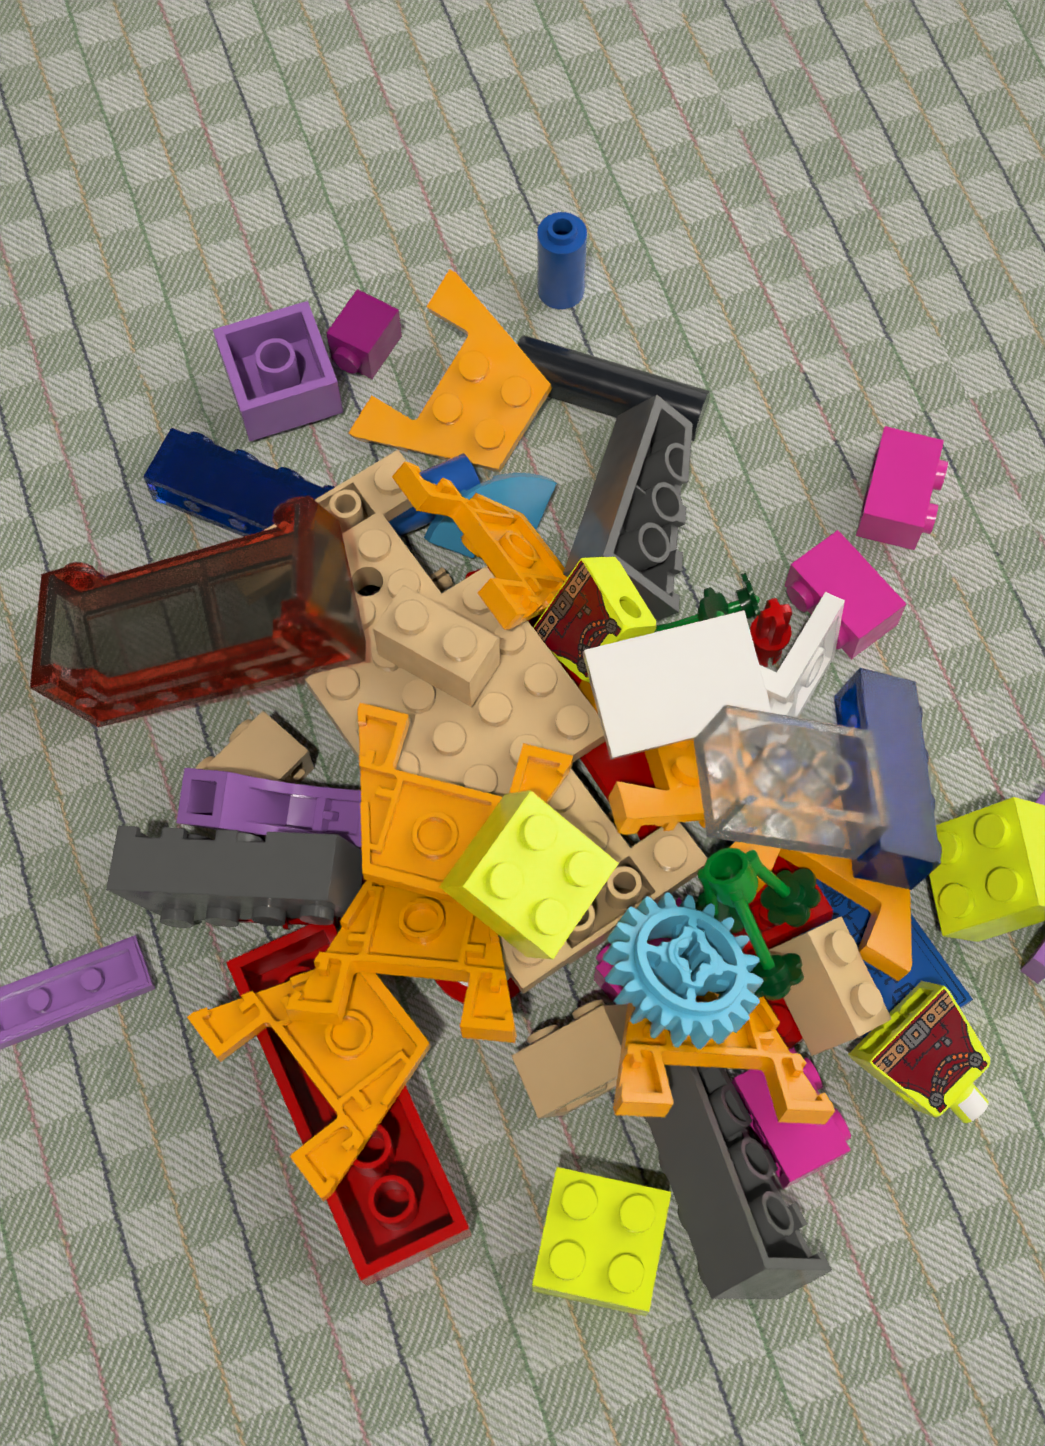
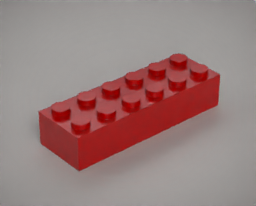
M309 924L227 961L226 964L240 997L242 998L241 995L251 991L257 993L290 981L291 977L315 969L314 960L319 952H326L338 934L334 924ZM267 1027L257 1034V1037L304 1145L335 1121L337 1113L271 1027ZM405 1085L333 1194L326 1200L359 1279L366 1287L472 1236L467 1221Z

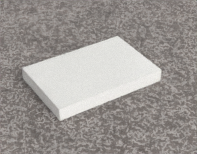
M745 611L586 649L582 653L610 760L773 718Z

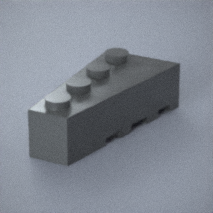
M658 395L617 416L563 572L568 577L581 558L616 557L656 621L679 612L680 595L673 591L675 574L682 572L683 552L677 550L678 527L685 525L687 507L682 503L681 486L688 482L693 427V423Z
M118 826L106 887L107 891L160 915V922L162 924L176 928L193 927V922L205 920L209 924L221 927H236L239 924V920L252 919V921L262 925L283 926L285 925L286 918H299L303 922L315 925L333 924L334 917H343L361 889L363 875L362 849L337 834L267 832L264 842L258 836L238 832L237 830H216L215 840L201 835L188 834L185 828L163 827L161 838H151L141 833V829L137 826Z
M664 1065L674 1104L665 1117L643 1116V1118L649 1124L659 1152L658 1160L660 1167L668 1177L678 1205L680 1223L688 1233L698 1261L700 1279L708 1289L711 1299H781L833 1271L822 1251L812 1255L799 1230L807 1225L796 1202L789 1206L786 1205L772 1180V1174L779 1169L768 1149L765 1150L758 1141L750 1138L745 1128L751 1124L752 1119L725 1068Z

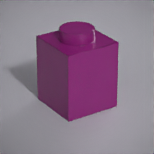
M357 289L326 332L331 359L334 363L348 373L355 374L358 372L373 379L402 337L399 309Z

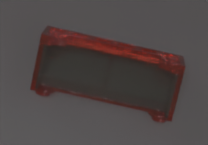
M310 495L293 497L274 509L273 522L277 527L108 576L102 575L93 566L82 562L69 563L63 568L41 574L30 689L91 724L102 727L364 662L366 658V640L339 520Z

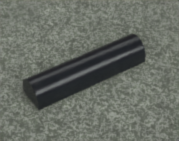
M522 335L517 345L551 384L552 390L547 397L617 418L618 415L658 395L693 423L691 441L695 440L709 402V390L526 335Z

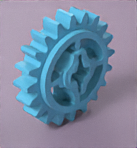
M669 892L665 893L657 904L647 896L637 908L630 906L609 934L607 940L611 945L603 955V960L614 965L605 977V981L609 984L623 986L622 991L614 1000L616 1005L632 1003L636 1008L630 1018L632 1024L646 1018L652 1022L650 1037L653 1039L666 1029L671 1033V1041L674 1047H679L690 1035L695 1047L702 1049L711 1038L718 1044L723 1043L732 1032L737 1033L749 1020V1014L760 1002L754 993L763 984V979L750 973L760 962L759 957L743 954L742 949L750 940L749 937L746 935L734 937L730 932L734 919L729 917L722 922L714 918L715 905L712 903L708 904L703 911L696 910L692 895H687L679 907ZM657 938H672L670 942H662L659 946L647 943V941ZM708 991L719 995L718 1000L702 1003L695 1001L696 996H705Z

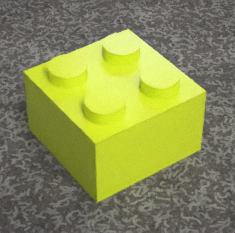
M530 790L509 793L503 796L439 887L526 957L554 959L619 863Z
M1012 797L920 831L942 936L980 942L1045 921V805Z
M556 1167L532 1283V1291L646 1317L650 1311L671 1192Z

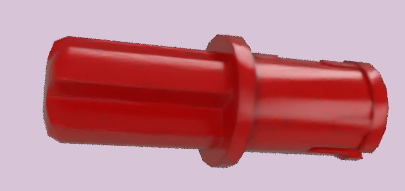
M771 598L766 601L764 610L760 611L759 616L753 620L750 627L759 665L763 667H768L769 658H771L772 666L780 660L782 649L789 644L792 635L789 624L792 608L789 604L780 605L777 598Z

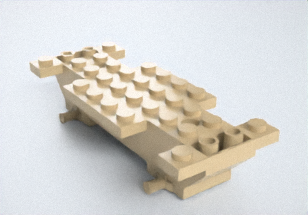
M399 450L394 451L220 557L222 566L250 606L291 582L303 604L306 615L318 630L321 641L319 645L295 659L303 673L308 677L305 679L308 689L358 760L360 750L357 710L360 702L409 714L410 724L396 770L502 797L505 794H509L523 743L572 755L574 762L605 742L598 713L530 623L525 621L509 630L503 629L480 598L478 591L490 578H495L487 566L453 586L451 577L448 573L446 574V570L443 567L428 576L388 521L413 507L392 478L404 462H407ZM368 585H375L381 588L376 594L371 596H362L357 593ZM402 585L411 588L499 637L500 665L472 707L378 655L373 628ZM333 661L332 663L328 664L327 666H325L324 668L320 669L319 671H317L316 673H314V674H312V675L310 676L311 673L315 672L316 670H318L319 668L323 667V666L326 665L327 663ZM570 770L548 805L619 864L554 959L526 957L499 936L504 967L522 994L566 964H572L607 940L611 931L630 906L637 908L647 896L657 904L665 893L669 892L671 894L697 876V872L704 868L708 859L680 822L677 823L673 831H664L663 827H661L630 848L623 837L617 832L612 811L605 814L574 771Z

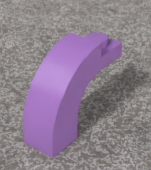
M184 768L176 823L215 830H237L238 832L266 837L267 832L337 834L355 846L362 848L361 790L294 784L228 771Z

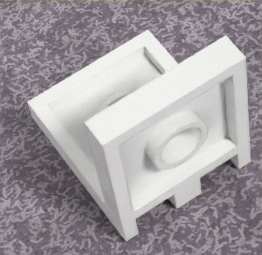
M825 592L777 673L759 665L773 718L730 729L731 731L740 734V736L746 735L765 745L770 744L777 749L781 747L835 657L845 600Z

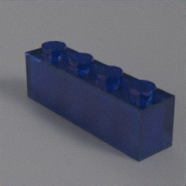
M172 427L143 476L152 500L248 539L335 488L332 485L320 487L305 481L300 474L286 467L275 469L260 463L255 456L244 450L235 449L232 452L217 446L210 438L199 432L191 431L187 434Z
M860 667L834 696L853 877L912 890L941 864L942 846L937 837L934 815L935 798L931 793L928 772L929 754L925 748L922 729L923 711L919 705L916 681Z

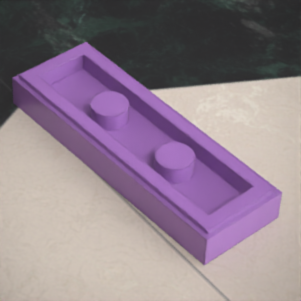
M136 935L0 987V1050L155 990L156 988L140 941Z

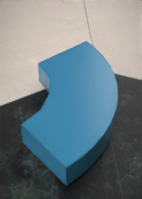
M506 473L493 476L492 479L482 482L467 491L464 489L459 493L462 497L469 500L475 493H478L523 513L531 525L537 529L557 483L551 478L537 474ZM437 514L428 527L424 538L430 543L470 558L475 556L462 543L461 536L463 533L453 519L449 516Z

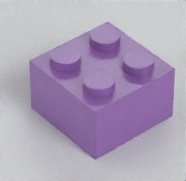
M308 301L213 329L220 357L249 442L343 413L338 381Z

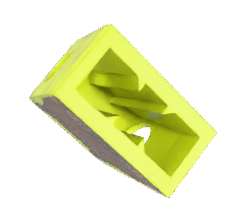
M590 557L579 560L533 628L559 661L581 680L590 683L582 654L584 650L654 633L656 630V620L616 557Z
M921 981L889 1013L892 1019L873 1029L848 1055L854 1062L915 1110L936 1118L950 1108L963 1123L972 1122L984 1113L989 1104V1101L973 1082L989 1067L990 1057L950 991L943 985Z

